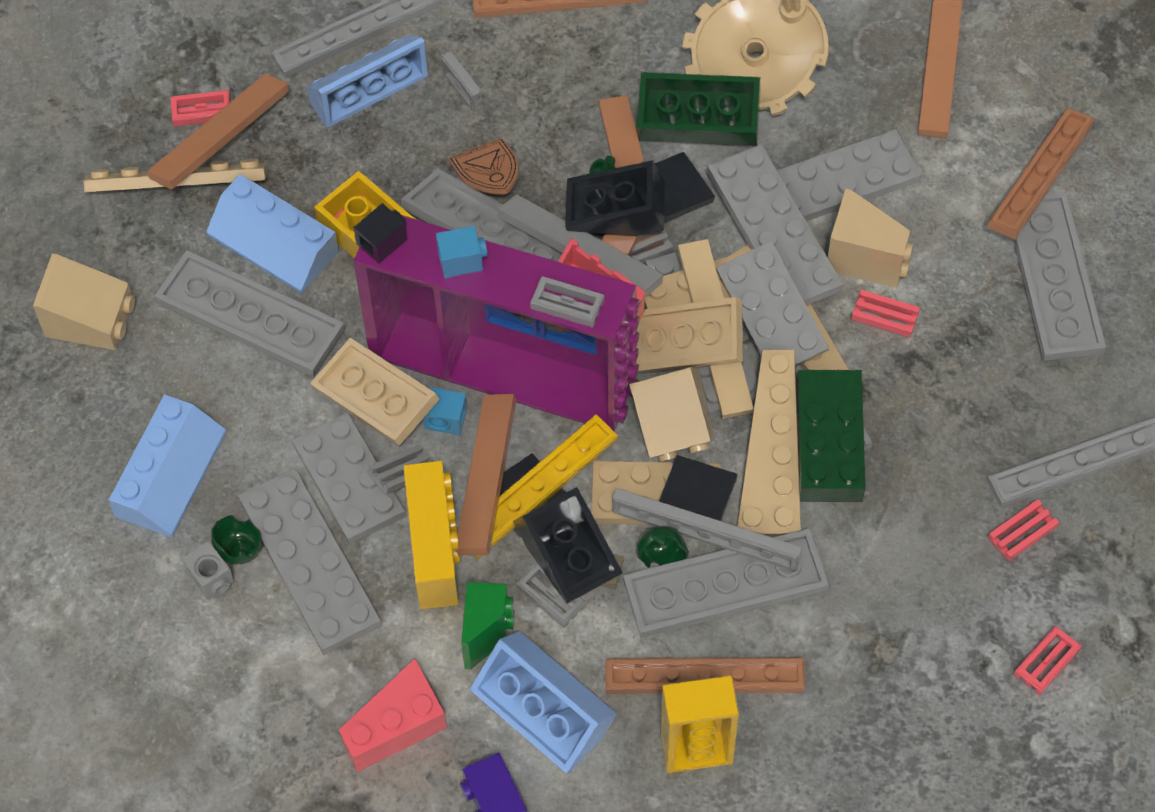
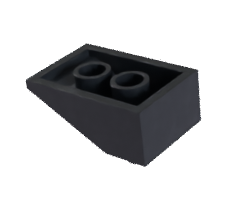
M653 160L567 178L565 219L567 231L639 236L664 231L665 181Z
M578 487L513 521L527 549L566 604L623 573Z

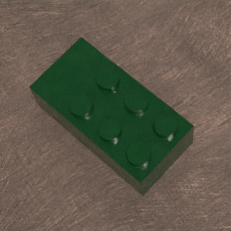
M641 72L637 118L639 141L757 146L761 95L760 77Z
M798 370L796 414L800 502H863L866 483L862 370Z

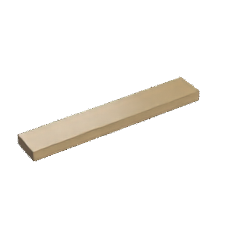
M708 239L678 245L677 250L691 303L724 299ZM733 362L708 365L722 419L753 413L754 408L742 363Z

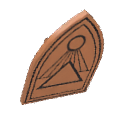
M503 138L448 158L449 163L465 184L485 193L508 194L518 179V160Z

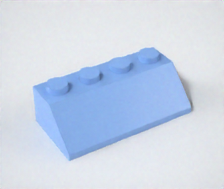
M407 35L392 41L389 45L376 52L366 54L362 59L350 65H345L324 78L315 80L311 85L307 86L310 105L328 128L428 76L425 42L422 37Z
M241 174L221 194L206 231L207 236L301 294L339 252L335 231Z
M164 394L109 498L114 516L173 538L226 434V429L195 405Z
M520 631L499 639L469 689L566 774L571 772L602 740L617 716L615 711Z

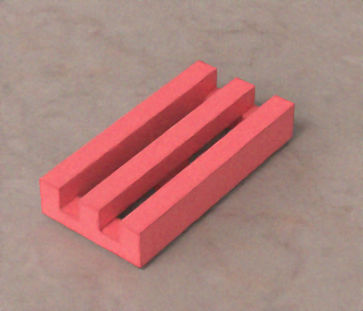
M229 90L170 97L173 126L206 123L230 103ZM223 101H224V103H217V104H209V105H206V103H214V102H223ZM195 105V106H192V107L178 108V107H180V106Z
M861 290L851 320L910 338L919 315L920 307ZM861 310L878 314L879 317L861 312ZM890 319H895L904 323H908V326L894 321H890Z
M1037 499L989 533L988 539L1008 561H1011L1056 529L1059 521L1056 518L1053 519L1050 516L1051 512L1047 508L1044 510L1041 501ZM1034 513H1037L1035 517H1033L1031 520H1029L1024 525L1019 527L1017 530L1012 532L1010 535H1008L1001 541L999 540V538L1008 533L1010 530L1018 526L1020 523L1025 521ZM1042 521L1046 523L1012 549H1007L1006 546L1027 533Z
M1055 626L1015 670L1014 676L1018 679L1021 677L1025 681L1024 684L1035 688V692L1040 696L1077 655L1082 645ZM1056 637L1061 639L1031 674L1028 673L1027 669ZM1067 645L1070 646V650L1041 682L1038 681L1037 678Z

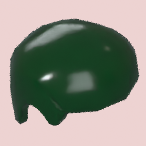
M229 515L216 521L211 529L212 546L226 563H249L257 557L262 548L261 532L249 519L241 522L236 520L233 515Z
M658 526L647 530L638 539L636 547L638 559L644 562L647 568L651 566V563L661 566L685 560L689 554L681 533L676 528L670 526Z

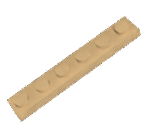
M258 159L241 160L240 165H229L228 161L210 163L211 167H198L177 186L233 182L239 174L251 181L265 180L267 176L266 163H259ZM138 167L122 168L121 173H109L108 169L92 170L91 175H87L83 180L85 192L165 187L149 179L148 171H139Z

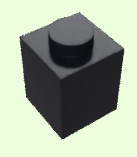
M383 203L380 204L354 226L356 245L380 264L407 241V223L405 218L397 210L391 211Z

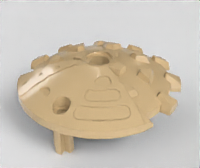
M722 0L713 7L705 2L695 13V16L700 18L701 21L697 26L695 34L686 32L683 39V49H692L693 64L684 66L686 74L760 77V110L770 109L773 116L786 112L788 108L785 103L797 94L801 93L804 97H808L815 89L816 83L810 79L817 65L826 66L829 55V42L824 22L816 8L808 0ZM756 51L763 53L757 58L750 57V54Z

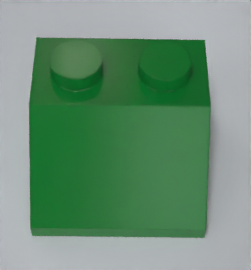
M467 582L461 640L465 669L474 668L489 656L499 639L507 636V629H514L515 611L513 610V596H508L507 584Z

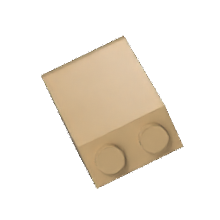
M845 188L830 238L828 259L836 273L897 288L900 277H907L914 244L908 243L909 229L854 191Z
M52 254L33 308L45 337L116 350L119 339L122 340L125 336V321L128 313L131 314L134 310L135 296L132 295L128 282L63 256Z
M689 367L629 384L650 458L658 456L660 462L676 458L678 450L689 448L691 454L709 449L707 442L715 441L699 367Z

